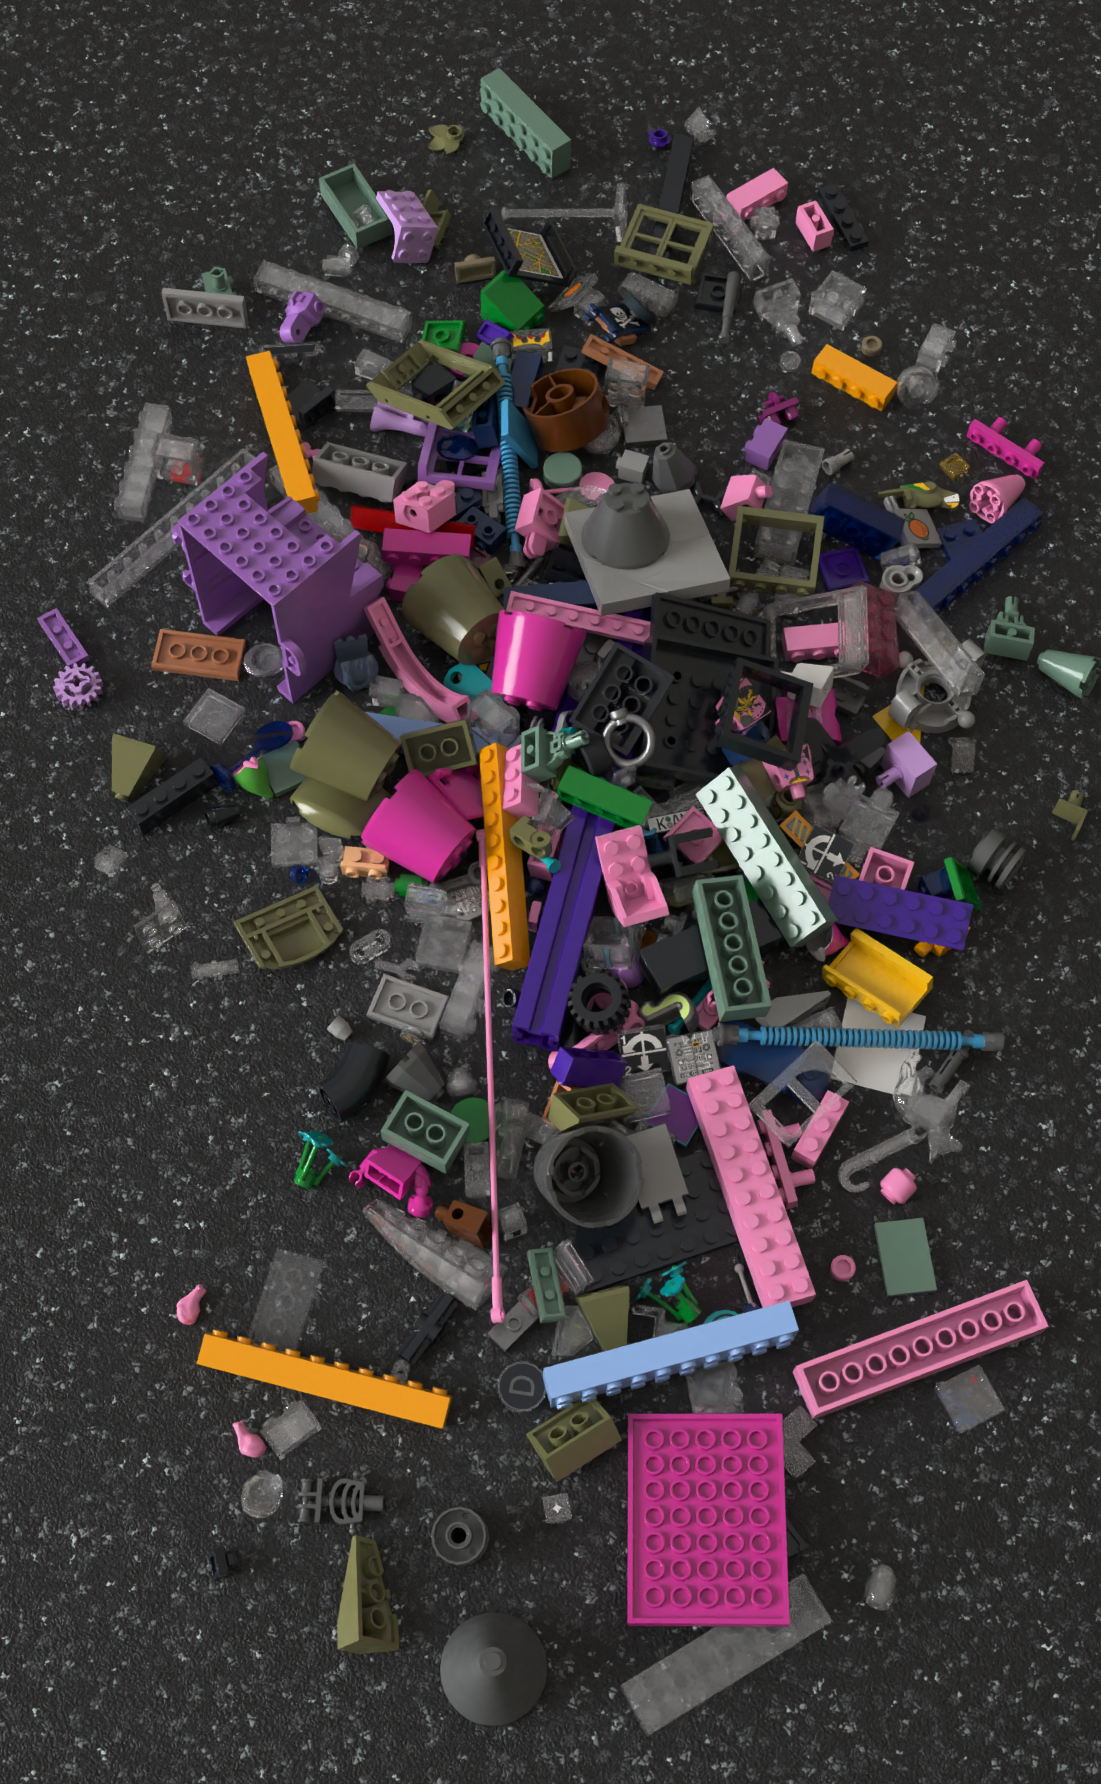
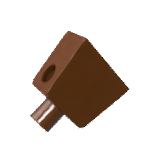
M454 1200L450 1207L443 1204L437 1207L435 1217L443 1220L449 1233L482 1249L486 1248L492 1236V1220L487 1211Z

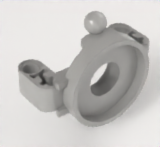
M971 639L966 640L960 645L953 661L949 664L937 661H923L922 659L913 661L911 653L907 651L900 652L896 656V664L900 668H904L898 680L894 699L888 714L903 729L909 728L911 731L917 729L926 733H942L958 725L963 728L972 727L975 723V716L972 712L968 711L971 703V690L969 686L976 681L973 676L981 669L986 653ZM929 683L939 684L947 692L948 698L942 702L929 701L922 695L920 688Z

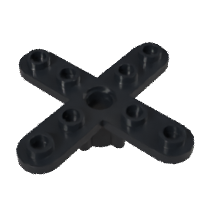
M808 718L804 741L809 745L818 761L812 764L813 780L806 786H803L806 796L831 781L838 785L853 806L858 808L868 806L872 800V793L853 768V765L884 744L885 734L883 730L876 726L869 727L838 747L817 719ZM836 765L841 766L839 769H832Z

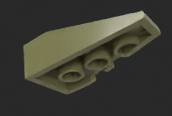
M358 1535L352 1536L337 1621L338 1650L356 1654L399 1650L398 1620L396 1614H392L388 1599L391 1598L389 1589L385 1590L381 1576L384 1569L376 1540Z

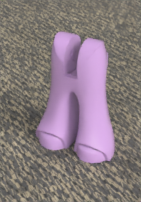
M378 401L372 415L370 430L375 432L387 429L399 430L425 437L429 421Z

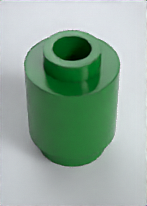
M401 874L400 878L395 880V892H399V897L416 898L417 892L413 891L412 893V890L416 891V889L428 887V880L419 875Z

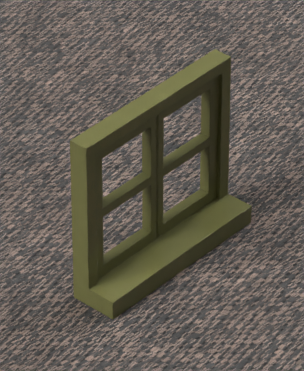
M638 204L621 245H617L615 248L614 264L691 285L714 230V223ZM644 218L668 224L662 239L638 233ZM676 226L700 232L694 247L670 241ZM635 238L660 244L656 255L631 249ZM667 247L692 253L688 263L663 258Z

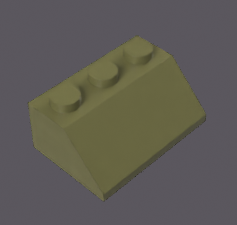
M614 1083L554 1093L548 1119L560 1131H569L570 1129L621 1120L639 1112L640 1107Z
M596 1399L586 1403H582V1400H579L571 1407L566 1408L526 1434L545 1467L557 1482L569 1476L584 1464L589 1463L604 1451L611 1449L622 1440L611 1416Z

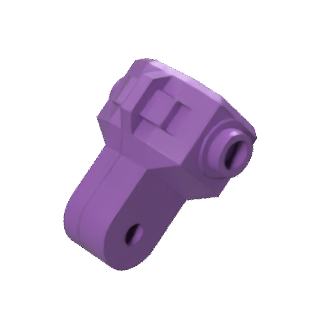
M309 291L293 292L285 309L287 316L280 327V337L283 342H302L310 328L317 327L327 307L315 293Z

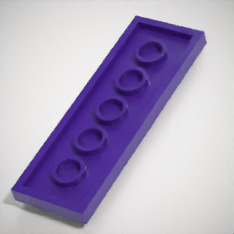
M834 875L828 902L829 907L838 919L835 922L836 924L961 951L964 950L973 904Z

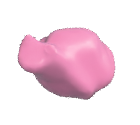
M198 1284L191 1293L177 1303V1317L183 1324L193 1325L198 1318L200 1312L199 1302L206 1292V1289L201 1284Z
M243 1420L233 1423L238 1437L240 1452L243 1455L254 1458L262 1456L267 1449L263 1440L258 1435L250 1433Z

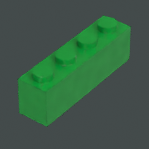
M569 765L557 787L558 799L624 828L640 825L643 830L652 812L653 802L648 797L629 792L627 788L613 785L603 777L590 775L579 767L574 768Z

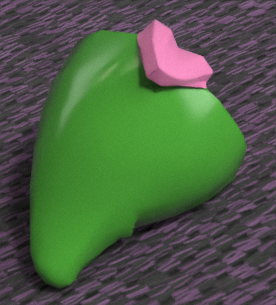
M263 756L257 759L256 757H251L249 761H244L237 768L231 769L233 773L232 778L246 791L267 799L274 796L269 786L268 765Z

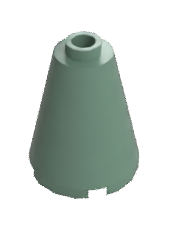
M1047 649L1045 652L1040 653L1037 664H1039V670L1078 698L1085 699L1084 695L1088 696L1098 679L1099 675L1096 674L1097 667L1101 668V658Z

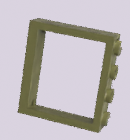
M738 506L728 574L730 586L738 587V589L749 588L757 592L772 591L779 595H786L788 593L796 594L799 597H803V595L813 597L816 587L824 516ZM742 524L815 533L809 581L736 572Z

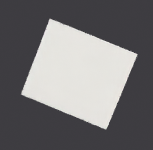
M848 998L841 1028H845V1030L847 1028H851V1030L853 1028L870 1030L893 1029L894 1031L912 1030V1032L913 1030H918L919 1032V1030L924 1029L926 1016L911 1013L898 1028L893 1024L889 1025L884 1022L877 1013L867 1011L857 1000ZM839 1045L835 1053L831 1079L909 1098L919 1048L890 1049L882 1047L865 1048L864 1046L863 1048L858 1046L853 1048L852 1045L851 1047H846V1045L845 1047H840Z

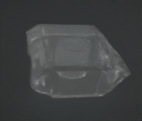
M718 1362V1366L710 1369H704V1366L694 1368L693 1373L686 1375L693 1414H744L742 1405L743 1395L738 1385L737 1370L734 1362Z

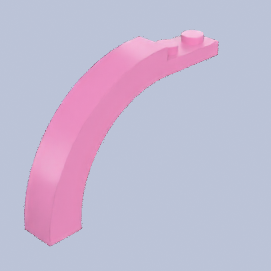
M379 597L363 607L381 643L378 648L389 667L407 691L425 709L447 723L468 717L471 720L477 716L467 695H460L443 686L420 663L406 642L384 597Z

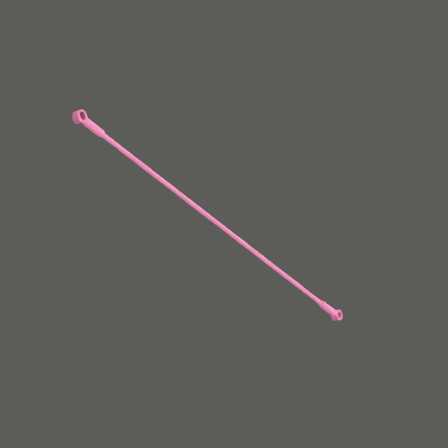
M480 829L476 831V838L479 846V868L481 869L494 1273V1277H492L493 1308L491 1309V1320L493 1323H502L505 1321V1311L503 1308L502 1277H500L487 856L485 829Z

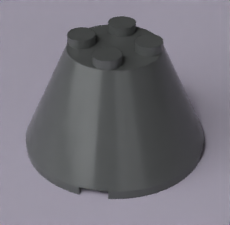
M639 482L633 484H611L582 528V544L586 552L592 558L595 556L603 561V565L617 569H637L654 563L655 558L666 552L670 541V532L665 520L648 492L644 489V485Z

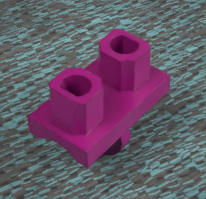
M772 392L768 395L769 400L764 402L765 407L770 408L763 410V414L758 417L760 422H763L766 418L781 425L782 422L778 415L783 413L786 421L791 422L799 416L796 408L799 401L797 397L782 402L785 400L784 395L778 396L775 392Z

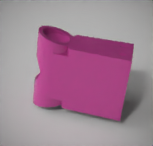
M831 689L820 708L810 705L808 718L817 719L836 745H841L840 725L835 717V710L837 708L835 690ZM777 697L773 736L777 735L786 747L794 700L789 697Z

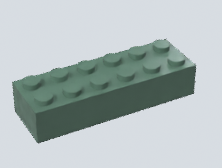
M500 68L482 77L480 106L483 112L487 113L494 123L499 125L505 131V134L511 137L517 146L523 149L529 158L538 164L542 172L546 173L551 179L570 169L571 139Z
M737 875L696 880L692 895L719 1021L726 1022L766 1017L772 1004L743 876Z

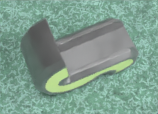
M680 992L669 993L661 999L658 1005H655L653 1001H648L639 1010V1016L644 1020L645 1028L648 1030L659 1029L679 1018H683L691 1034L697 1029L699 1024V1015L693 1001L686 994Z

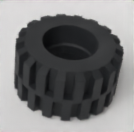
M600 969L595 970L594 974H591L590 971L585 972L586 976L584 978L580 975L577 978L578 983L571 985L573 992H568L570 1000L568 1001V1007L577 1024L588 1033L592 1031L594 1035H599L600 1031L607 1035L611 1029L614 1032L619 1030L617 1026L619 1024L623 1026L626 1023L624 1017L629 1018L630 1011L628 1008H631L630 996L623 982L620 981L617 975L614 974L612 976L611 972L605 970L604 974H602ZM598 993L612 995V1001L605 1010L601 1012L587 1010L588 1002L594 995Z

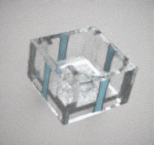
M593 916L583 944L586 968L632 970L642 942L640 924L637 923L624 927L616 917Z

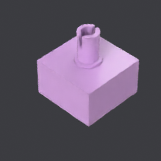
M908 731L887 744L881 766L886 772L878 775L876 782L878 785L883 783L880 786L882 789L895 782L909 798L930 784L937 763Z

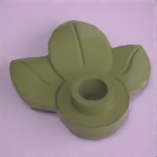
M441 124L429 128V132L435 137L429 144V149L433 151L445 150L447 154L454 153L458 150L459 143L464 139V131L458 125L448 127Z

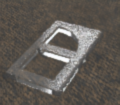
M816 1040L757 1095L748 1106L789 1148L858 1081ZM807 1071H822L838 1078L844 1085L821 1105L795 1077ZM786 1085L814 1113L792 1135L764 1107Z

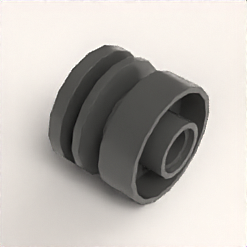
M994 828L978 843L972 852V858L967 868L979 876L989 869L991 872L987 881L991 883L998 875L999 879L995 887L1001 889L1007 882L1012 880L1020 869L1027 849L1022 846L1014 854L1013 852L1018 843L1014 841L1008 848H1005L1004 844L1007 836Z
M463 1507L450 1508L440 1514L434 1522L431 1532L432 1545L438 1556L446 1562L458 1566L471 1565L481 1559L488 1548L490 1539L488 1527L483 1518L471 1509ZM459 1530H465V1541L457 1544L455 1534Z

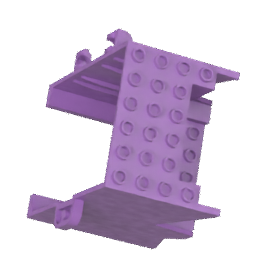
M262 452L180 518L177 524L171 528L172 539L175 544L182 542L181 546L186 554L189 566L188 571L186 569L183 571V581L195 591L203 624L216 636L224 633L263 599L271 605L278 643L282 648L284 658L282 663L286 678L277 688L290 702L295 703L334 669L337 659L334 642L337 639L346 641V636L357 638L358 635L366 634L369 639L375 634L363 607L378 598L384 582L382 574L378 573L368 562L364 564L357 558L361 539L358 531H353L339 543L306 515L305 509L290 496L268 510L264 492L268 455Z

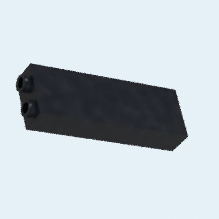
M760 898L749 902L761 954L779 946L784 936ZM699 924L640 949L636 957V961L657 999L710 976Z

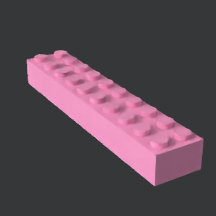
M734 1065L688 1078L686 1089L762 1308L790 1301L792 1308L812 1302L816 1293Z
M1025 1280L797 1365L793 1370V1374L810 1416L814 1420L1043 1333L1049 1326L1028 1281Z

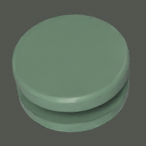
M557 452L550 455L543 466L545 485L549 489L578 487L582 479V464L580 460L568 452Z

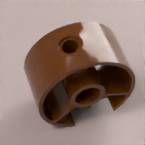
M581 368L559 370L534 382L530 386L534 397L531 408H522L536 445L549 452H565L587 445L604 432L610 420L608 400L599 385L597 377L591 371Z

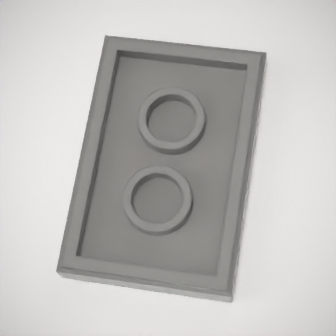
M383 974L366 1016L369 1019L433 1041L450 997Z

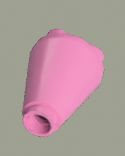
M1008 475L981 481L974 485L970 493V510L989 523L996 522L1006 514L1025 488L1023 477L1020 475Z

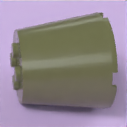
M454 554L438 559L421 572L423 576L415 585L411 583L406 591L402 602L404 619L463 665H476L495 654L499 611L505 609L475 565L463 555Z
M336 690L334 695L332 694L321 707L304 734L308 739L303 748L298 746L292 758L290 769L368 802L375 792L377 794L380 792L387 775L390 776L395 769V763L400 756L398 754L403 743L345 695Z

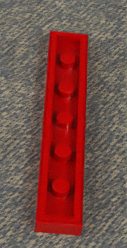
M358 505L351 506V528L384 533V528L417 530L396 523L394 511ZM448 520L433 532L471 534L472 548L474 546L476 525Z

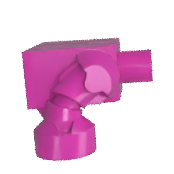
M393 1145L373 1149L360 1164V1170H354L349 1174L351 1183L359 1178L355 1183L357 1189L364 1187L366 1183L365 1176L399 1200L414 1185L416 1193L410 1196L408 1201V1211L415 1217H426L432 1211L433 1200L427 1194L429 1186L431 1187V1178L425 1166L422 1165L423 1161Z

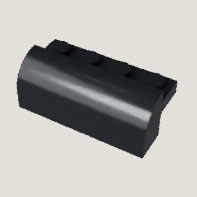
M559 542L555 543L544 575L545 580L552 583L576 582L578 580L587 581L573 547Z

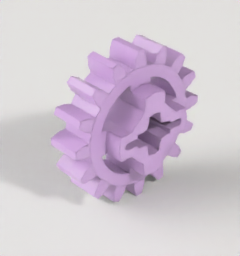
M74 663L72 669L65 666L66 672L59 671L60 678L54 679L56 685L53 688L58 701H62L63 706L70 704L73 710L76 705H79L81 710L84 704L91 707V701H98L97 694L103 693L101 689L103 682L99 672H95L93 666L87 669L85 663L81 667Z

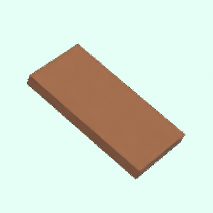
M160 629L151 668L154 671L239 681L247 641L245 639Z

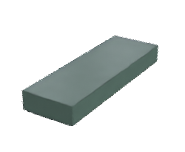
M553 1248L528 1250L527 1257L540 1322L565 1321L567 1316Z

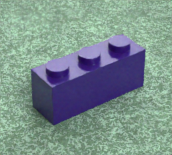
M560 1047L550 1073L558 1079L557 1082L567 1087L579 1085L586 1088L614 1083L618 1087L628 1062L615 1051Z

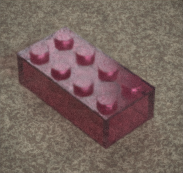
M858 580L843 593L848 666L884 678L900 666L894 594Z

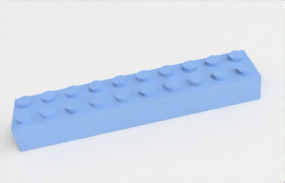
M790 1301L549 1366L543 1368V1380L551 1408L557 1406V1409L561 1410L571 1407L574 1401L590 1402L597 1399L596 1395L606 1393L607 1396H612L620 1393L621 1388L630 1386L631 1389H637L645 1386V1382L655 1379L656 1383L670 1379L672 1374L679 1373L680 1376L693 1373L694 1368L704 1366V1369H710L718 1366L719 1361L728 1359V1362H735L741 1360L744 1354L752 1353L753 1356L767 1352L766 1348L776 1346L777 1349L788 1347L791 1345V1341L794 1340L799 1329Z

